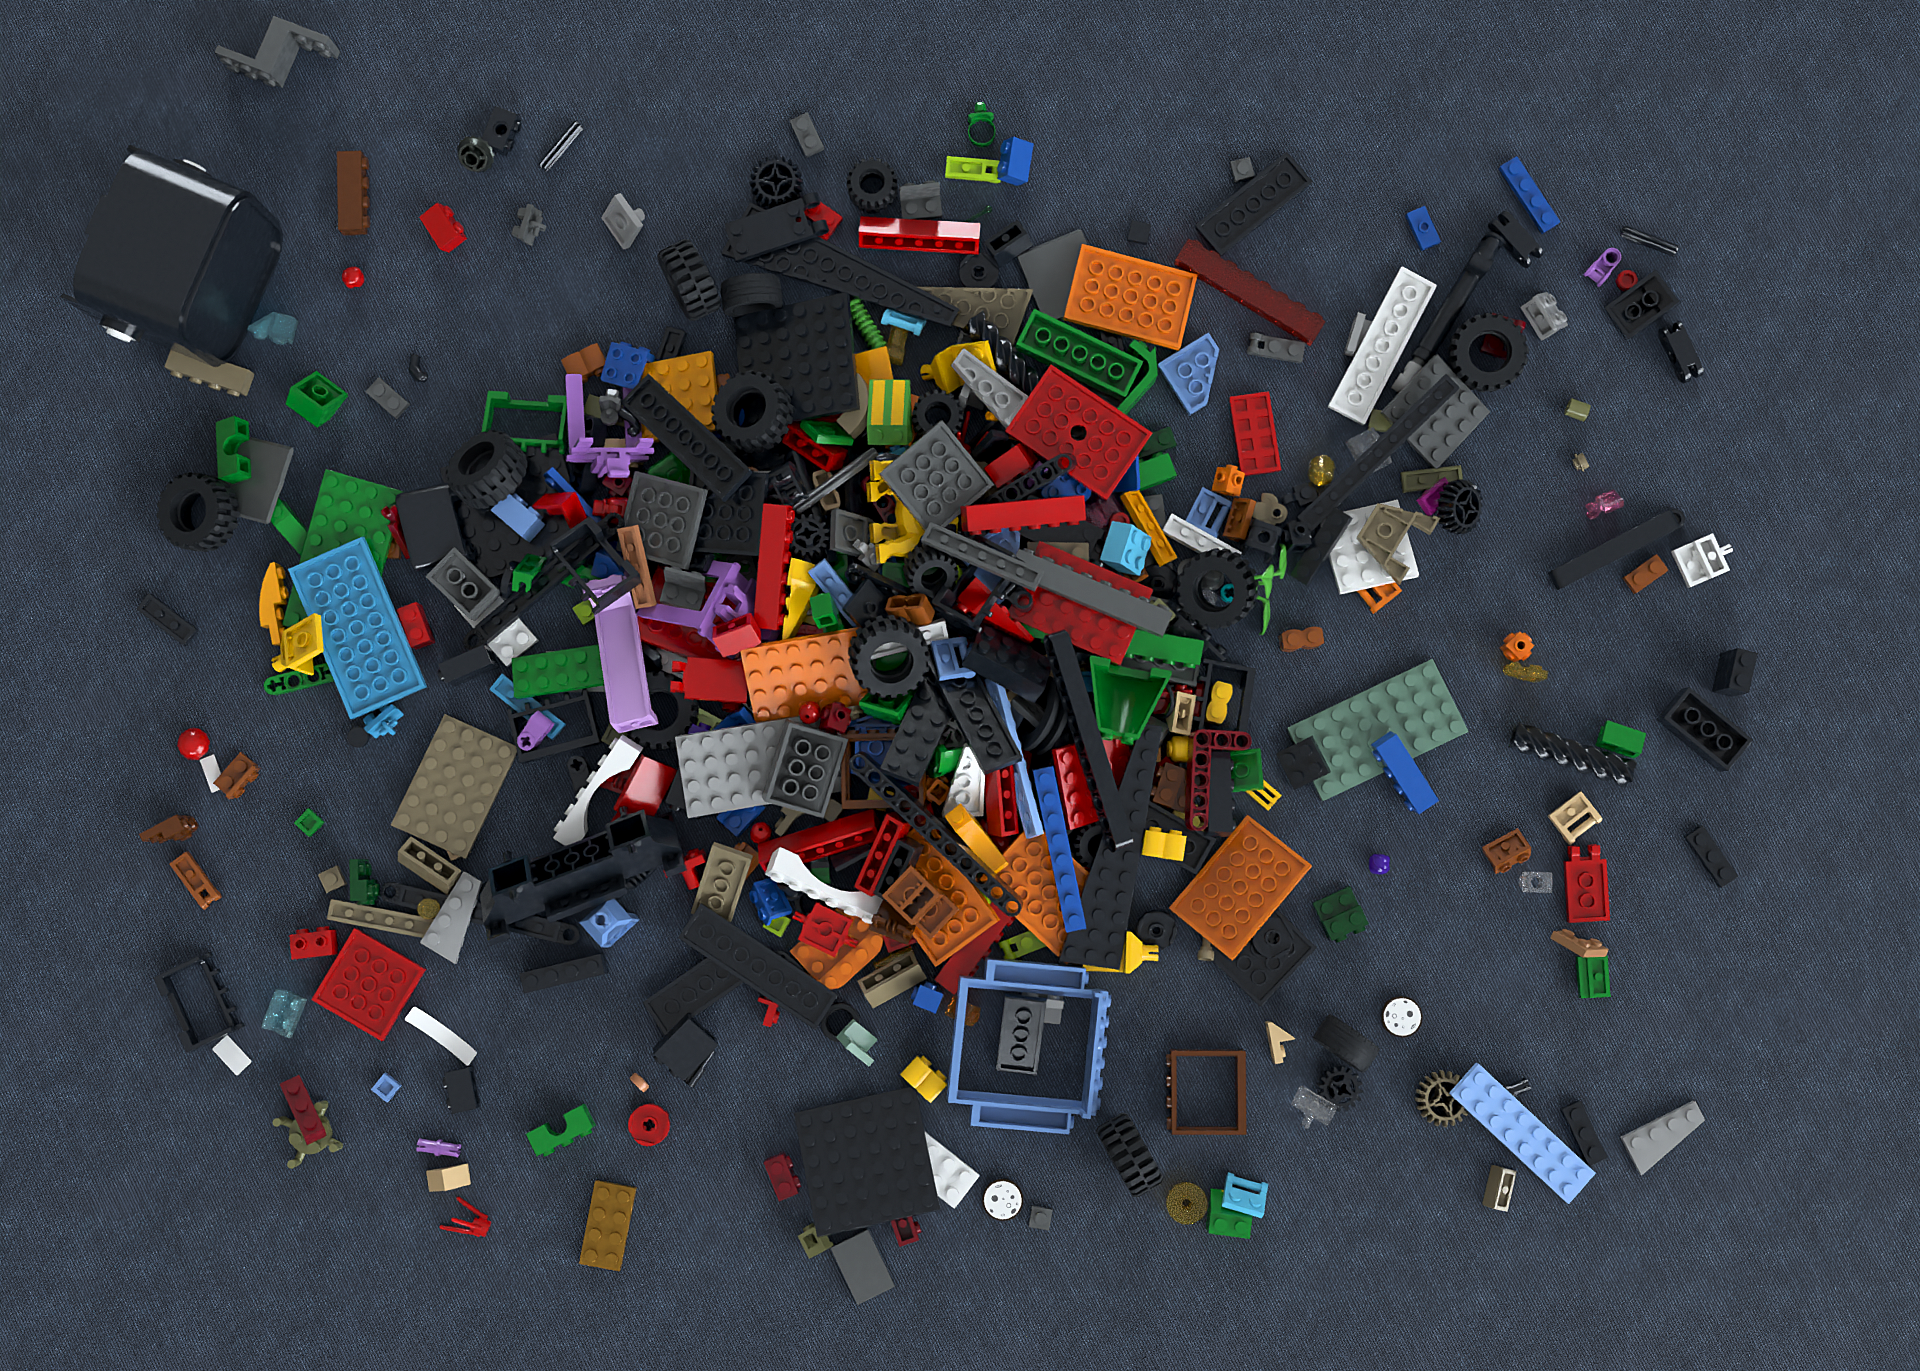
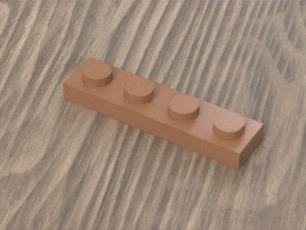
M633 525L618 528L617 532L624 561L627 559L640 574L642 582L631 590L635 609L655 606L657 604L639 526Z

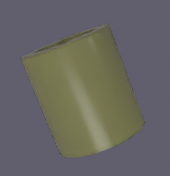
M1571 398L1565 408L1564 415L1584 422L1589 414L1591 405Z

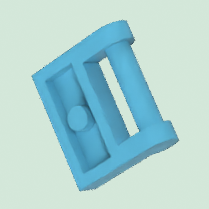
M888 308L881 320V324H890L914 332L913 334L920 336L927 322L926 320Z
M1228 1172L1225 1179L1222 1207L1262 1218L1265 1211L1268 1184L1249 1181ZM1232 1184H1233V1185L1240 1186V1187H1244V1188H1247V1189H1250V1190H1254V1191H1257V1192H1259V1193H1258V1194H1255V1193H1251V1192L1244 1191V1190H1241V1189H1237V1188L1232 1187Z

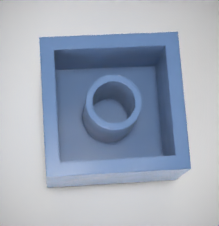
M516 493L513 495L509 494L507 499L499 501L491 511L530 543L545 526L541 521L543 517L531 506L527 509L526 506L528 504Z

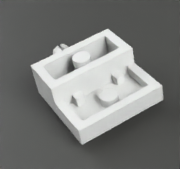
M1712 533L1675 549L1671 553L1687 587L1690 588L1729 571L1730 569L1723 555L1732 552L1733 549L1724 551L1731 547L1730 544L1719 548Z

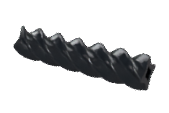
M984 311L970 318L962 331L970 335L972 342L988 340L998 372L1029 397L1039 382L1037 371L1030 366H1026L1025 358L1021 353L1012 351L1010 340L999 336L998 327L994 323L986 321Z
M1520 722L1517 727L1513 728L1508 748L1516 746L1523 754L1536 753L1543 761L1555 759L1564 768L1575 766L1582 774L1594 772L1602 781L1614 779L1618 786L1624 788L1629 782L1633 781L1634 770L1637 764L1632 759L1620 758L1611 752H1601L1593 746L1581 745L1573 739H1562L1555 733L1542 732L1534 726L1522 725Z

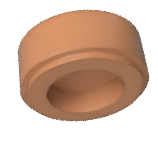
M634 1073L630 1077V1080L642 1092L649 1088L648 1083L639 1074Z

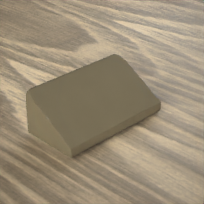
M1496 1165L1491 1166L1483 1199L1484 1206L1508 1211L1517 1171Z

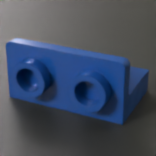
M760 805L720 812L716 819L739 838L766 807Z
M768 878L753 883L749 897L751 902L755 903L760 920H763L765 926L770 925L773 919L791 914L792 908L784 892L779 889L777 882Z

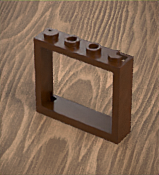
M887 729V733H879V730H867V734H859V730L847 731V734H841V737L848 739L841 762L842 809L892 808L884 800H852L851 768L849 762L851 759V742L893 741L898 729ZM926 772L919 785V799H917L925 808H927ZM907 800L901 801L903 808H911V804Z
M1169 1049V1054H1166V1067H1169V1075H1166V1088H1170V1096H1166V1108H1170V1117H1166V1129H1170L1172 1135H1247L1246 1051L1243 1049ZM1177 1056H1235V1126H1177Z

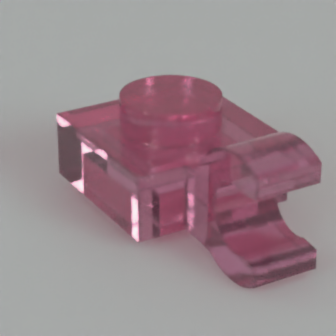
M1613 489L1596 496L1595 502L1585 505L1589 511L1586 515L1589 519H1594L1598 517L1601 511L1607 514L1624 507V500Z

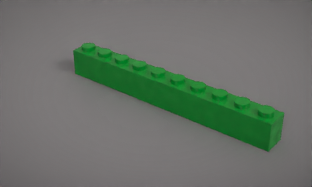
M1021 623L1032 637L1040 638L1041 643H1043L1044 636L1048 634ZM1136 629L1124 657L1134 658L1135 654L1141 655L1142 660L1154 661L1155 658L1163 659L1162 663L1175 665L1176 661L1182 662L1183 667L1195 668V665H1200L1204 640L1164 634L1163 638H1160L1146 631Z

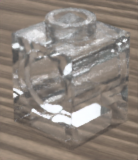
M1522 872V876L1519 878L1522 892L1552 893V872ZM1533 877H1537L1539 880V885L1536 888L1531 884Z

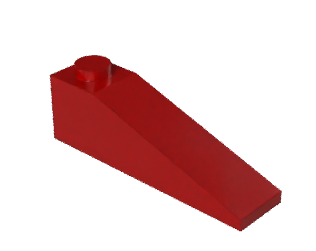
M976 577L957 598V607L962 613H968L975 618L992 592ZM996 602L990 609L993 613L992 617L990 618L986 615L982 621L1027 644H1030L1034 639L1015 618L1010 619L1009 610L1004 605L1002 606Z

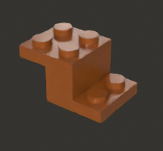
M912 865L882 895L911 925H916L929 939H932L960 910L931 880H926Z

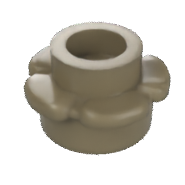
M1574 454L1575 458L1572 459L1576 470L1581 469L1584 472V469L1589 467L1584 454Z

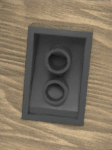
M455 547L425 576L458 609L473 621H476L502 594L500 588Z

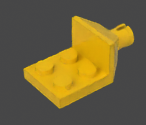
M988 340L949 346L935 355L931 364L922 365L921 374L928 373V375H923L922 379L925 381L935 379L938 387L946 391V394L963 386L965 381L951 367V364L963 348L996 372Z
M313 613L283 631L280 645L281 654L271 660L273 662L272 667L276 671L282 672L286 668H290L311 676L314 675L313 657L324 652L321 615Z
M1126 931L1119 970L1083 964L1082 966L1086 968V971L1124 972L1130 974L1144 960L1158 961L1157 954H1149V952H1158V945L1142 944L1132 932Z

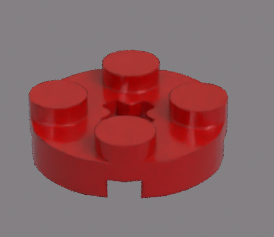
M649 1103L639 1106L629 1118V1132L640 1145H656L669 1133V1114L656 1104ZM651 1119L652 1123L655 1124V1128L652 1127L650 1130H647L644 1122H648Z

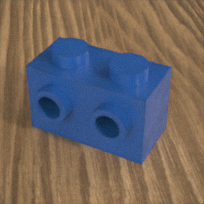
M1016 137L1003 141L1000 148L1001 158L997 167L998 180L1016 186L1028 182L1033 143Z
M926 981L925 984L920 983L919 987L915 986L911 999L914 1000L913 1005L936 1014L944 992L936 989L937 985Z

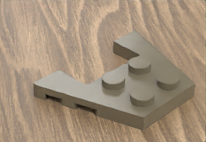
M1377 503L1356 539L1392 579L1400 585L1410 567L1392 558V555L1411 525L1431 535L1440 518L1437 516H1426L1419 512L1404 511L1402 508Z

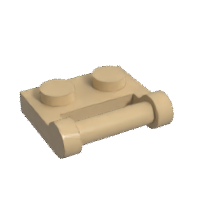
M1581 791L1577 792L1547 816L1569 845L1573 844L1578 836L1595 823L1598 824L1603 820ZM1588 812L1590 817L1573 831L1569 832L1567 828Z

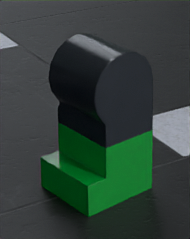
M829 856L811 861V874L824 884L831 883Z

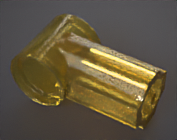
M893 325L891 326L888 343L885 346H887L890 364L902 366L908 330Z

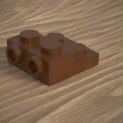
M1165 762L1163 766L1159 765L1156 773L1158 781L1156 785L1153 784L1151 802L1185 814L1187 770ZM1196 775L1194 779L1195 784L1198 786L1202 782L1200 775Z
M174 815L139 835L142 841L151 843L158 842L160 844L169 839L184 841L192 837V833L197 831L199 826L197 821L191 816Z

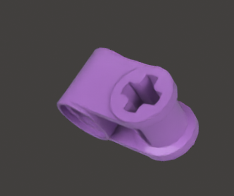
M1616 248L1607 249L1593 262L1583 276L1591 278L1597 283L1596 286L1599 288L1620 262L1621 253ZM1606 255H1610L1613 258V263L1606 260Z
M536 711L518 736V746L526 751L539 746L553 728L554 722L540 711Z

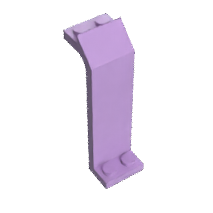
M610 575L606 579L590 580L585 584L599 598L627 577ZM631 590L594 615L610 724L618 733L658 724L657 715L651 709L637 612ZM589 598V600H590V602H591V604H592V607L594 608L595 606H597V605L593 602V600H592L591 598Z

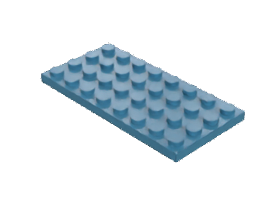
M360 537L288 569L307 616L313 613L321 615L323 655L350 719L360 717L427 687L365 537Z

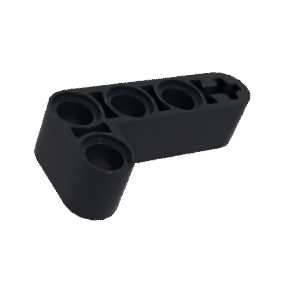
M584 414L585 438H593V444L590 448H604L608 425L603 424L599 417ZM573 462L569 485L580 495L591 496L596 490L598 476L597 473H591V464L593 462Z

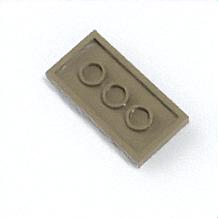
M714 842L691 914H694L702 903L729 922H732L753 855Z

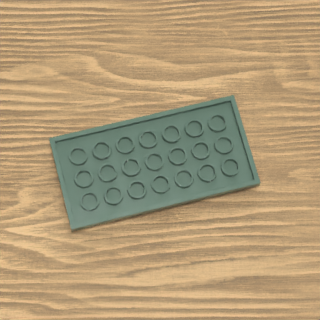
M1433 659L1286 728L1293 744L1313 735L1331 770L1329 774L1312 781L1321 801H1325L1383 773L1382 768H1384V765L1381 761L1378 762L1372 754L1374 750L1371 744L1390 731L1398 735L1412 759L1469 732Z

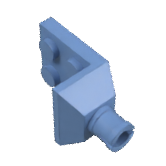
M614 898L599 904L579 923L600 947H611L640 919L634 913H627Z

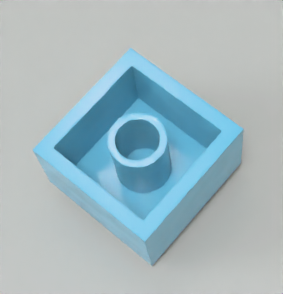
M1112 521L1100 560L1118 572L1140 576L1145 565L1147 552L1151 546L1152 537L1132 524Z

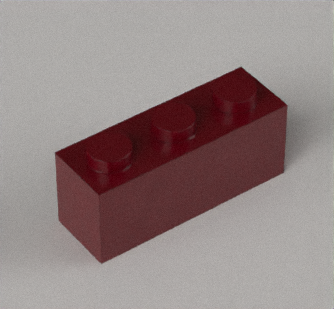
M300 1075L280 1083L282 1092L306 1144H311L327 1136Z

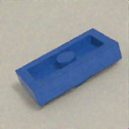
M1425 206L1408 212L1405 215L1421 251L1440 244L1441 240Z

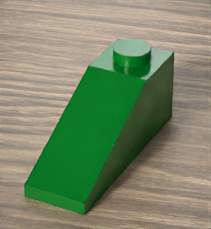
M278 498L271 522L301 556L308 530L289 505Z

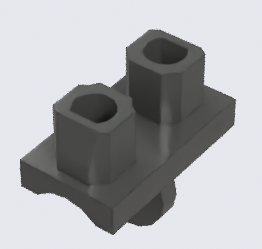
M527 204L526 208H519L517 216L522 220L521 226L515 225L511 234L525 244L533 246L534 239L538 237L539 231L544 232L546 230V226L541 224L543 212L531 204Z
M607 389L605 396H600L599 404L602 423L611 426L616 424L617 421H623L618 416L622 406L619 391Z

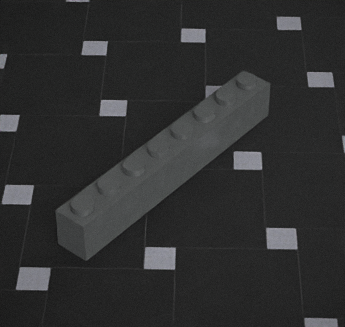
M1018 549L1016 556L1019 559L1044 571L1038 587L1163 638L1173 614L1169 612V607L1158 604L1157 607L1150 604L1151 600L1139 596V598L1131 596V592L1126 589L1120 588L1117 590L1112 588V584L1107 581L1101 580L1097 582L1088 573L1081 572V574L1073 572L1074 568L1066 564L1059 566L1054 564L1055 560L1043 556V558L1035 556V552L1030 549Z

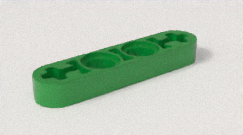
M324 663L314 666V671L316 670L319 673V678L315 682L310 681L308 674L292 671L267 678L264 683V689L268 694L275 696L333 682L334 679L332 674H326V679H324L323 671H330L328 664ZM296 675L299 678V684L292 687L289 684V679ZM273 681L278 684L284 683L285 685L276 687V691L274 689H270V686L273 685Z

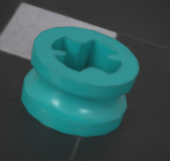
M1226 584L1220 590V597L1224 602L1231 603L1233 597L1227 598L1224 590H1234L1233 584Z

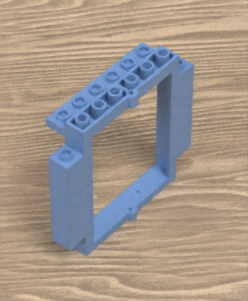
M986 957L984 978L959 975L946 1100L948 1103L970 1105V1126L1069 1134L1070 1129H1073L1074 1116H1071V1114H1080L1082 1118L1091 1119V1115L1096 1116V1110H1100L1101 1103L1100 1098H1098V1090L1102 1089L1103 1084L1100 1070L1104 1069L1105 1057L1102 1056V1051L1107 1045V1036H1104V1031L1109 1025V1016L1106 1015L1107 1007L1111 1005V995H1108L1106 989L1084 987L1085 984H1088L1089 972H1086L1085 967ZM968 987L1092 999L1082 1101L958 1090Z

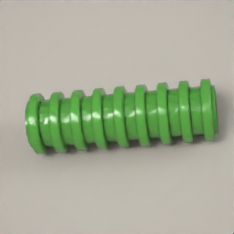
M853 299L850 301L851 319L855 321L858 330L862 332L861 335L865 337V342H868V347H871V350L886 346L887 342L883 341L884 337L880 335V331L877 330L874 321L870 319L871 316L867 314L868 311L864 309L865 306L861 304V300Z

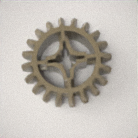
M1440 1070L1438 1077L1436 1072H1432V1079L1428 1076L1424 1077L1427 1081L1426 1084L1419 1082V1085L1423 1087L1422 1091L1416 1089V1093L1421 1094V1097L1415 1098V1101L1421 1102L1417 1109L1423 1110L1420 1114L1422 1117L1428 1116L1427 1122L1431 1123L1434 1120L1435 1126H1439L1442 1123L1443 1127H1447L1448 1121L1454 1126L1455 1118L1461 1122L1462 1117L1460 1114L1462 1113L1467 1116L1468 1113L1464 1111V1107L1459 1103L1454 1110L1452 1109V1102L1455 1099L1449 1094L1450 1091L1446 1092L1441 1082H1450L1455 1087L1460 1080V1076L1456 1074L1453 1077V1073L1450 1071L1445 1076V1072ZM1434 1087L1435 1095L1428 1101L1429 1092ZM1442 1094L1447 1096L1445 1103L1439 1100L1442 1098L1440 1097ZM1441 1106L1446 1115H1436L1430 1107Z

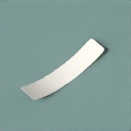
M413 1007L406 1016L405 1020L435 1039L467 1066L476 1056L477 1052L471 1046L420 1009Z

